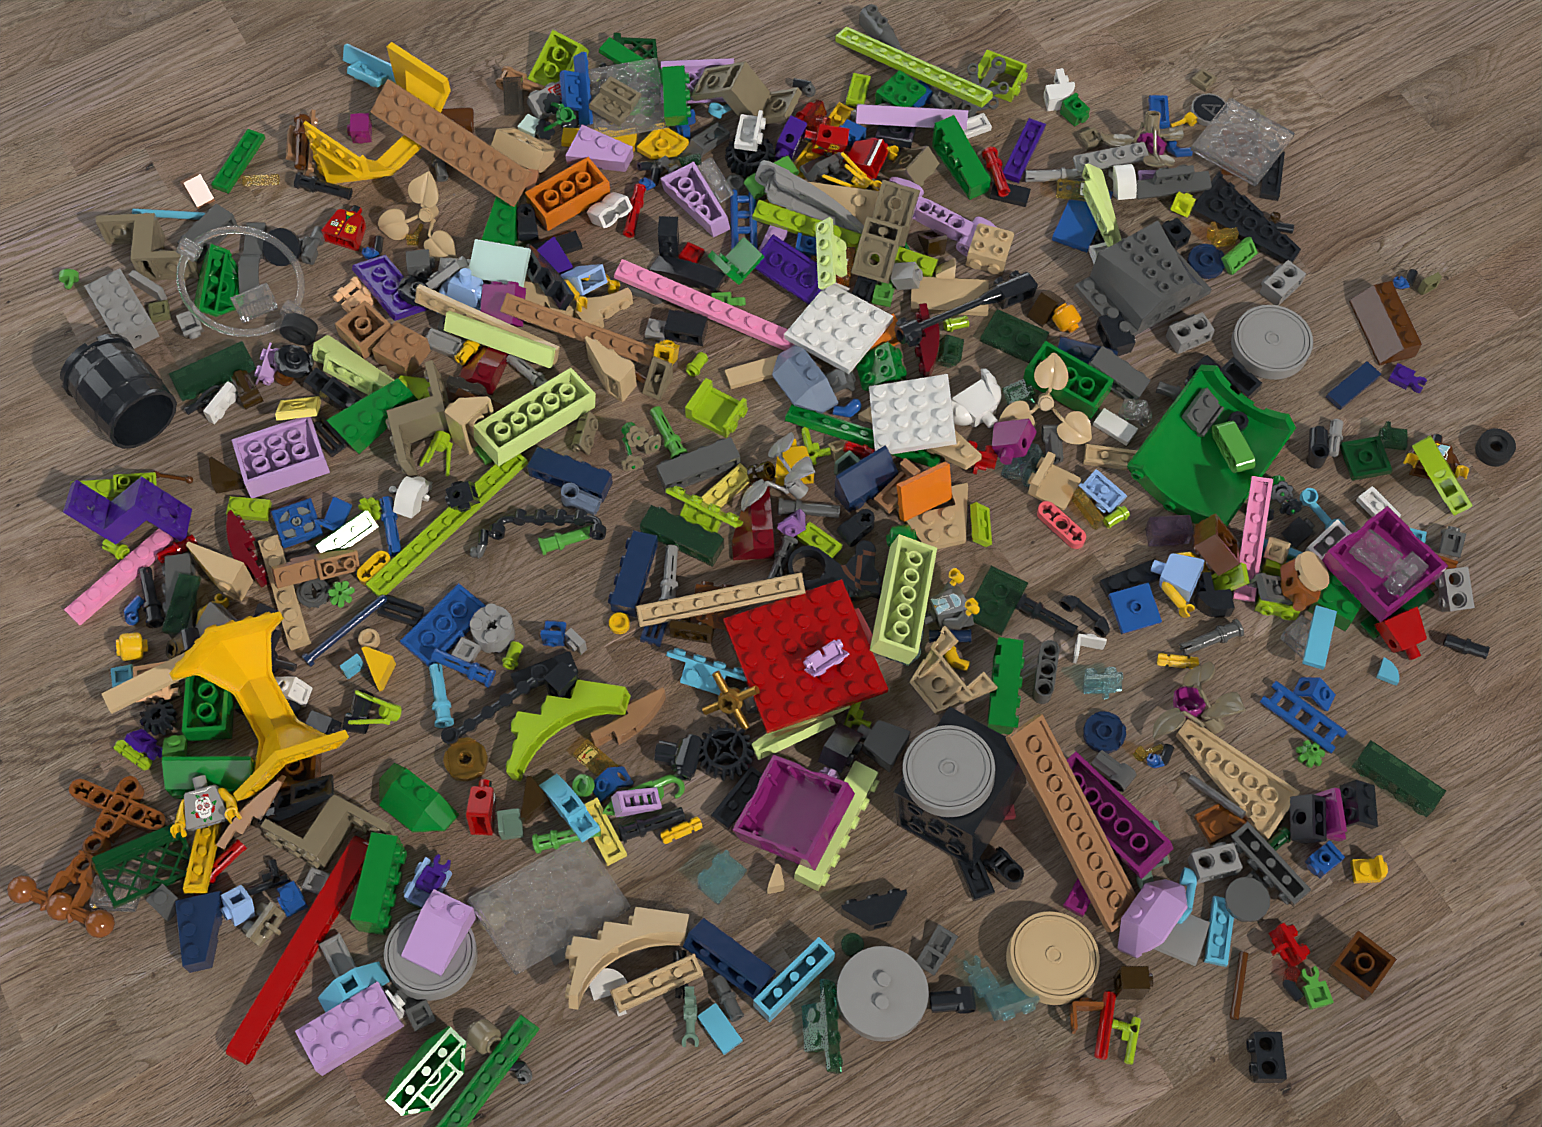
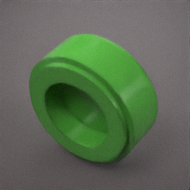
M584 774L576 776L572 783L573 791L576 795L582 797L589 796L595 786L593 778Z

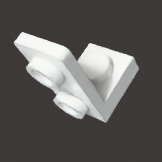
M275 677L286 699L297 702L301 707H306L313 689L311 686L297 677Z

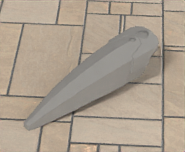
M765 160L760 162L755 180L765 187L769 202L821 221L830 217L833 219V225L862 234L864 225L825 192L781 166Z

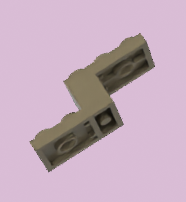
M882 180L873 216L866 217L851 273L889 284L899 246H905L920 190ZM895 198L901 201V206L898 209L892 207V201ZM873 254H877L880 258L877 265H873L870 261Z

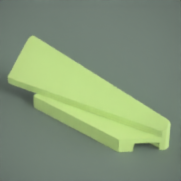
M1088 163L1085 164L1082 173L1085 181L1082 193L1107 247H1110L1122 240L1103 171Z

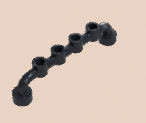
M516 509L514 515H504L496 523L491 524L488 535L496 540L503 539L506 531L504 524L514 523L518 526H522L525 523H534L538 526H543L545 523H554L557 526H563L565 523H574L577 526L592 523L589 536L594 540H603L607 529L602 525L598 517L587 515L584 509L575 510L574 515H567L564 509H556L554 515H547L544 509H536L534 515H527V511L524 509Z
M536 664L531 670V678L527 681H520L517 684V688L508 694H502L499 700L491 706L483 707L481 713L474 718L466 719L458 729L454 727L444 728L441 732L442 741L448 745L457 743L459 738L467 732H475L481 722L493 719L495 713L501 708L510 707L514 699L520 695L529 694L531 687L538 682H543L544 677L549 674L547 667L543 664Z

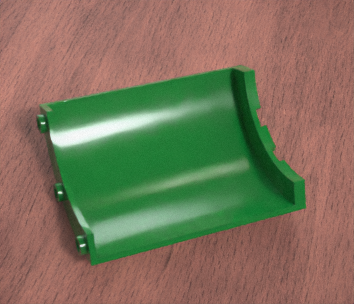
M1201 364L1130 460L1127 468L1131 472V477L1161 503L1167 511L1174 512L1194 524H1198L1216 513L1227 527L1249 496L1251 477H1262L1296 427L1289 414L1268 408L1262 410L1254 406L1255 402L1242 393L1236 394L1230 388L1232 384L1225 378L1219 367L1214 365ZM1202 388H1208L1219 401L1218 404L1224 407L1212 426L1227 422L1231 413L1235 411H1240L1247 415L1249 423L1241 434L1255 457V467L1253 469L1233 473L1213 439L1212 426L1204 436L1198 437V433L1195 430L1193 431L1181 417Z

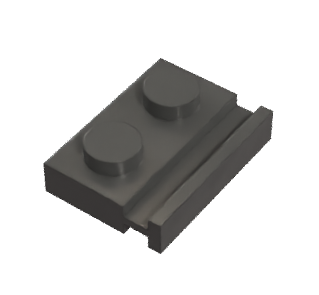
M1208 388L1201 389L1181 416L1191 429L1198 433V437H1202L1207 433L1224 409L1223 406L1218 404L1219 401Z

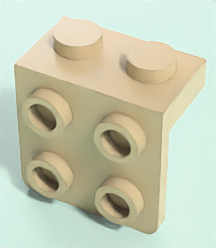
M982 223L978 224L968 251L966 266L1003 276L1014 233Z
M1048 451L1045 458H1040L1036 467L1038 471L1036 473L1033 472L1028 480V484H1030L1028 494L1043 502H1052L1060 510H1065L1081 479L1053 465L1056 455Z

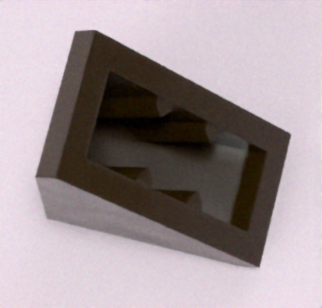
M936 229L917 234L926 256L933 258L945 254L946 234Z
M1051 290L1043 291L1029 311L1027 318L1043 327L1053 317V311L1063 305L1066 300Z
M212 456L209 458L211 485L216 494L246 488L241 474Z
M532 776L526 777L520 815L522 824L526 825L552 806L549 797Z

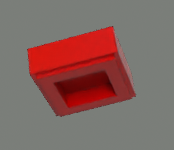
M687 242L679 254V259L698 264L705 253V249Z

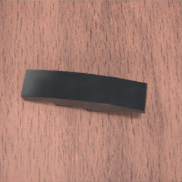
M527 244L525 248L531 249L526 273L532 282L539 284L546 296L552 297L560 310L566 311L575 297L574 293L553 266L532 245Z
M658 255L649 271L682 285L686 283L697 289H700L702 286L716 293L725 280V274L674 257Z
M329 774L291 784V790L277 793L267 813L261 820L258 819V823L262 825L265 819L273 823L287 819L334 795L333 775Z

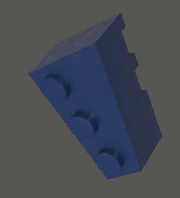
M221 891L175 901L182 967L189 973L213 967L218 944L217 937L223 920L221 912L223 907L221 895L223 893Z

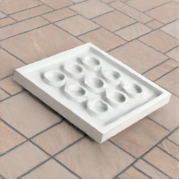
M833 284L821 290L785 332L784 339L849 374L893 322V316Z
M948 374L869 386L875 451L886 445L890 454L957 444Z

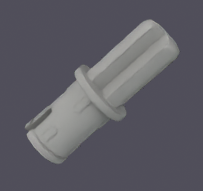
M1333 419L1330 422L1328 434V448L1330 452L1328 456H1338L1339 445L1343 441L1342 429L1344 423L1340 419Z

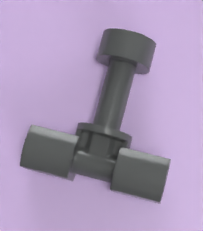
M315 226L310 237L305 236L304 239L299 241L303 249L301 258L306 264L313 265L318 256L317 248L319 245H323L325 241L321 231L323 227Z

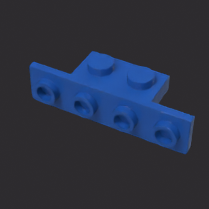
M581 52L573 57L575 72L566 70L559 72L561 95L564 107L578 111L579 127L581 125L589 127L593 124L592 110L589 109L592 97L590 94L587 52Z

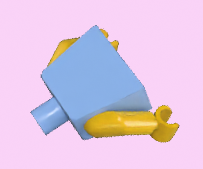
M603 264L578 266L561 274V277L575 295L573 300L576 301V310L578 312L582 311V306L587 309L588 305L587 298L580 295H585L605 284L608 285L607 292L609 294H614L620 289V282L610 280V277L604 271Z
M1192 552L1172 553L1167 563L1154 560L1151 572L1161 575L1159 586L1172 602L1180 608V616L1183 618L1190 617L1187 610L1193 612L1195 607L1192 604L1186 605V601H1190L1202 572H1210L1206 570L1209 569L1206 562L1204 563L1203 559Z

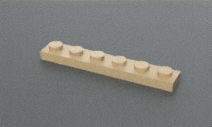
M277 534L259 540L258 543L277 608L284 618L282 625L289 648L294 650L309 645L311 641L294 584L278 589L275 587L271 567L287 563L280 537Z

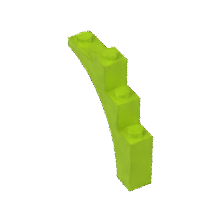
M577 680L575 687L571 690V699L547 695L546 701L541 706V715L517 711L516 717L511 722V732L517 739L514 740L512 745L513 752L511 758L506 763V773L512 780L521 781L528 764L543 744L561 729L576 721L607 714L625 715L631 697L626 687Z

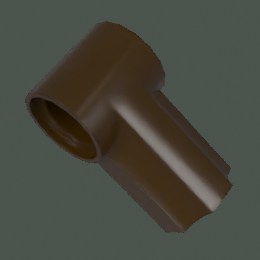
M246 370L234 372L231 379L239 393L238 396L245 410L264 402Z

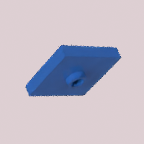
M1149 583L1108 595L1121 635L1162 622Z

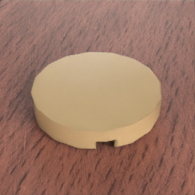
M1310 551L1297 555L1295 570H1299L1301 575L1298 577L1303 585L1314 592L1327 588L1329 574L1319 556Z

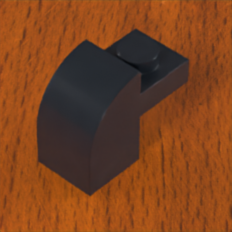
M1202 572L1196 585L1197 594L1194 599L1197 609L1209 617H1230L1235 609L1231 589L1214 590L1211 572Z

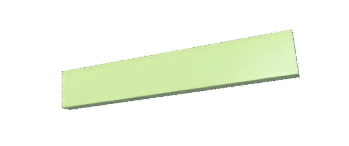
M452 311L446 312L444 331L547 368L553 366L556 348Z

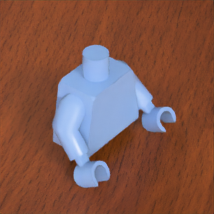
M463 268L456 272L454 276H450L441 285L439 293L480 311L483 280L472 276L470 269Z

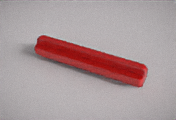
M1105 991L1102 999L1104 1007L1100 1012L1094 1057L1099 1060H1106L1108 1057L1116 994L1110 991Z

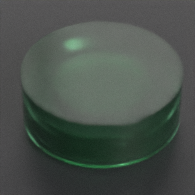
M856 933L845 935L841 942L843 953L849 957H853L862 951L864 947L862 937Z

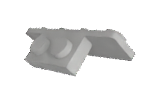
M1140 142L1075 155L1073 162L1077 173L1080 174L1083 173L1084 166L1088 163L1100 169H1105L1116 165L1143 161V158L1149 156L1145 143Z

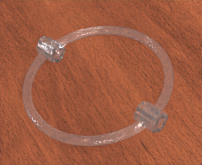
M224 226L209 230L193 241L187 237L180 241L176 252L181 255L176 271L177 288L187 309L206 326L232 336L252 337L279 329L286 314L297 313L304 315L306 309L301 307L305 292V280L301 265L293 252L276 237L251 227ZM234 233L252 235L271 243L287 257L296 274L297 292L294 302L290 299L286 300L279 313L282 317L269 325L259 328H232L211 320L194 305L187 293L184 281L187 261H197L203 251V247L200 246L202 243L216 236Z

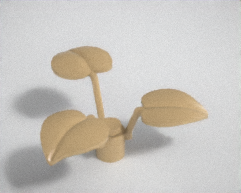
M427 171L413 179L408 186V193L412 201L421 203L422 209H420L419 213L405 220V214L402 210L389 209L379 218V229L389 238L401 240L409 233L407 223L420 218L423 222H430L429 239L424 242V248L429 249L430 256H434V259L440 261V257L457 258L454 241L447 232L438 230L432 234L433 226L436 222L434 218L439 214L436 206L439 194L430 171Z
M1052 353L1036 367L1034 372L1037 385L1041 388H1048L1046 393L1038 396V404H1035L1034 408L1029 410L1027 402L1015 401L1005 408L999 418V422L1029 418L1034 425L1032 413L1038 408L1043 411L1052 410L1062 421L1057 427V433L1063 441L1070 444L1086 443L1092 439L1091 424L1088 417L1080 411H1072L1064 419L1054 407V400L1050 393L1052 388L1061 390L1066 386L1068 371L1063 360L1056 353Z

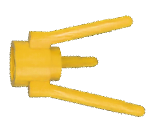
M843 152L841 156L850 164V166L845 164V168L854 175L851 180L853 185L825 174L822 175V178L851 188L867 189L871 182L867 174L862 172Z

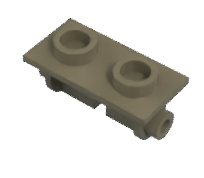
M588 411L587 415L583 414L582 417H579L576 432L581 434L574 435L571 444L574 452L579 453L580 450H583L587 455H590L596 430L599 426V421L591 411Z

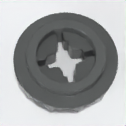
M312 579L299 585L297 597L300 603L309 609L311 607L319 608L320 605L326 604L328 598L331 597L327 594L328 589L331 588L325 579ZM312 587L318 592L316 599L310 595L312 594Z

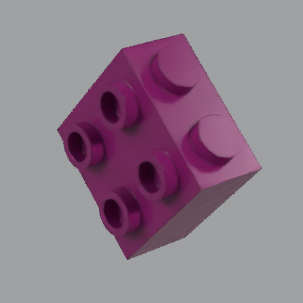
M491 281V284H483L480 311L512 326L523 327V320L501 313L500 310L506 293L525 299L526 288L519 286L518 282L508 281L507 285H502V282Z

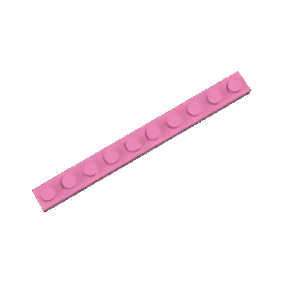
M621 260L614 274V278L692 312L707 316L713 321L785 351L795 345L784 339V334L788 329L626 260Z

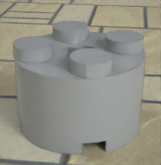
M488 604L479 609L470 621V629L474 641L480 645L483 652H504L510 647V643L514 641L515 628L510 613L503 607Z

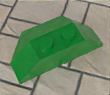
M210 244L200 269L194 304L198 311L218 317L237 309L239 300V268L231 257L230 250Z
M393 763L379 779V806L412 833L444 832L459 816V813L437 791L401 765Z
M450 1026L426 1040L394 1077L385 1101L401 1116L433 1110L464 1074L467 1042Z

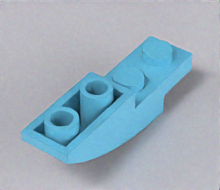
M555 774L539 785L549 797L553 807L565 819L582 843L601 831L599 825L589 814L580 798L558 774Z

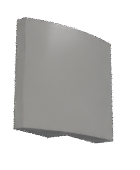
M1190 914L1182 924L1177 923L1164 943L1154 949L1196 966L1210 922Z

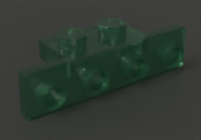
M820 979L821 1002L801 1006L804 1050L807 1053L825 1050L827 1072L841 1074L843 1059L840 1054L839 1044L841 1042V1035L838 1031L837 989L833 981Z

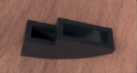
M317 367L303 382L304 388L341 411L362 399L335 377L330 378Z

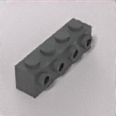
M1249 822L1245 823L1231 836L1237 853L1241 854L1243 852L1248 858L1246 862L1254 871L1259 870L1264 875L1262 877L1263 881L1270 888L1274 886L1280 892L1278 897L1286 905L1290 903L1294 907L1310 893L1311 888Z

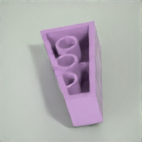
M695 162L660 178L664 191L712 237L730 230L727 215Z

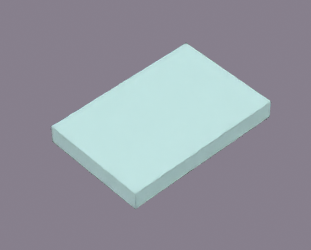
M475 239L469 266L471 275L483 281L502 282L504 285H507L508 281L518 282L519 286L524 287L531 249Z

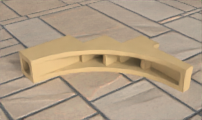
M527 274L525 277V300L601 328L604 327V319L612 317L615 313L622 309L625 310L633 304L632 292L629 288H625L614 294L587 298V309L582 306L581 312L576 310V301L572 300L566 311L557 307L552 297L544 294L539 284L532 282Z
M635 907L634 916H629L628 925L604 922L603 930L598 931L597 939L573 936L572 943L567 945L565 959H569L570 979H572L571 985L567 984L565 998L569 999V1008L578 1010L583 994L592 980L605 967L618 958L648 947L663 945L683 946L688 933L689 914Z

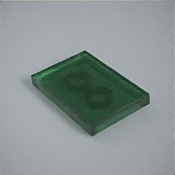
M996 309L980 337V342L1030 363L1047 340L1050 332Z
M991 565L974 596L980 609L978 614H972L974 623L1002 636L1019 600L1028 586V582Z

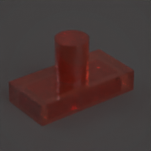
M816 100L802 120L807 123L806 130L815 132L820 124L831 125V119L825 117L827 113L823 101Z

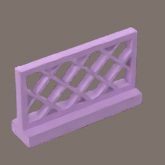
M734 58L661 61V69L667 66L684 65L685 72H689V77L694 78L688 84V89L693 92V86L700 80L705 68L733 64ZM663 86L661 87V104H664ZM690 97L691 100L688 101V103L726 102L722 97L694 101Z

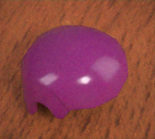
M1185 686L1174 691V708H1179L1181 712L1187 711L1195 717L1200 716L1205 710L1206 704L1199 695L1197 688Z

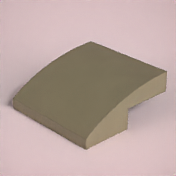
M610 76L600 87V93L590 102L589 109L621 126L638 103L641 93Z

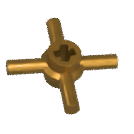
M720 671L714 672L712 676L721 693L718 696L717 702L702 708L703 713L708 715L718 710L727 714L733 713L741 729L749 728L750 725L743 715L741 708L744 699L759 694L758 686L755 685L743 691L735 687L729 688Z

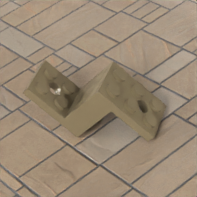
M744 61L705 68L691 97L694 101L722 97L739 118L741 114L758 116L759 110H762L763 118H766V124L788 121L802 92L798 87L770 92L748 63Z
M155 213L96 216V224L107 244L132 243L130 259L136 271L151 281L199 278L200 271L190 250H164L165 234Z
M433 360L425 362L426 370L424 371L425 379L427 382H430L431 386L428 387L430 397L387 410L388 419H386V424L389 431L392 432V436H390L391 444L396 449L394 459L397 465L400 464L403 474L406 473L411 478L418 476L410 443L432 437L436 431H450L444 413L450 403L444 379Z
M335 794L330 797L303 839L267 819L261 825L265 832L264 836L270 840L269 843L279 849L283 846L288 849V853L293 857L299 859L301 856L313 868L318 869V867H321L325 870L353 827L364 834L366 832L396 836L389 823Z

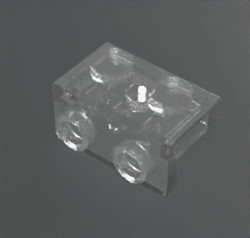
M1369 529L1349 551L1357 561L1362 562L1382 579L1403 557L1400 551L1372 529Z
M95 875L94 882L96 888L89 902L90 910L102 909L107 911L136 912L141 898L114 909L98 875ZM104 875L106 879L115 881L117 878L115 875ZM121 876L119 883L131 886L135 876ZM138 877L134 887L143 890L140 878ZM116 887L113 893L116 901L126 897L129 890Z

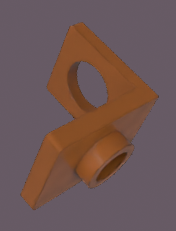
M1081 998L1079 1001H1073L1069 1006L1071 1034H1075L1078 1030L1077 1011H1101L1104 1007V1002H1093L1091 998Z

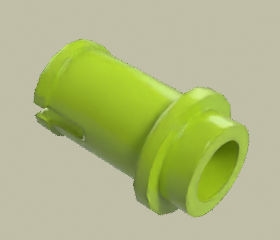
M967 315L943 321L944 330L951 333L956 329L968 328L969 320H966L968 319Z
M698 352L694 360L686 365L687 374L692 377L698 376L701 368L709 360L708 356L703 352Z
M1118 506L1117 510L1102 517L1103 523L1107 528L1110 529L1120 521L1128 519L1130 513L1125 506Z
M107 539L102 543V549L114 554L118 560L124 559L130 553L128 546L125 544L117 543L115 545Z
M515 641L510 643L506 657L502 659L503 667L514 670L519 663L517 661L524 647L522 644Z

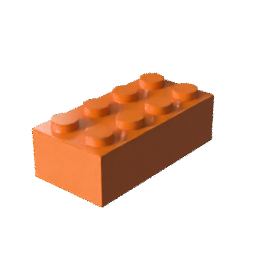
M587 157L526 191V202L533 206L535 216L545 229L549 231L602 201L605 196L610 194V184L593 161Z

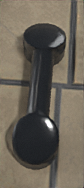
M1065 595L1059 600L1060 606L1065 611L1072 612L1077 608L1096 623L1092 626V629L1100 637L1108 635L1110 628L1105 617L1099 615L1078 597Z

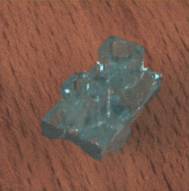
M1107 667L1103 674H1097L1094 668L1086 669L1083 693L1102 694L1103 700L1109 699V693L1122 691L1123 672H1118L1116 667Z

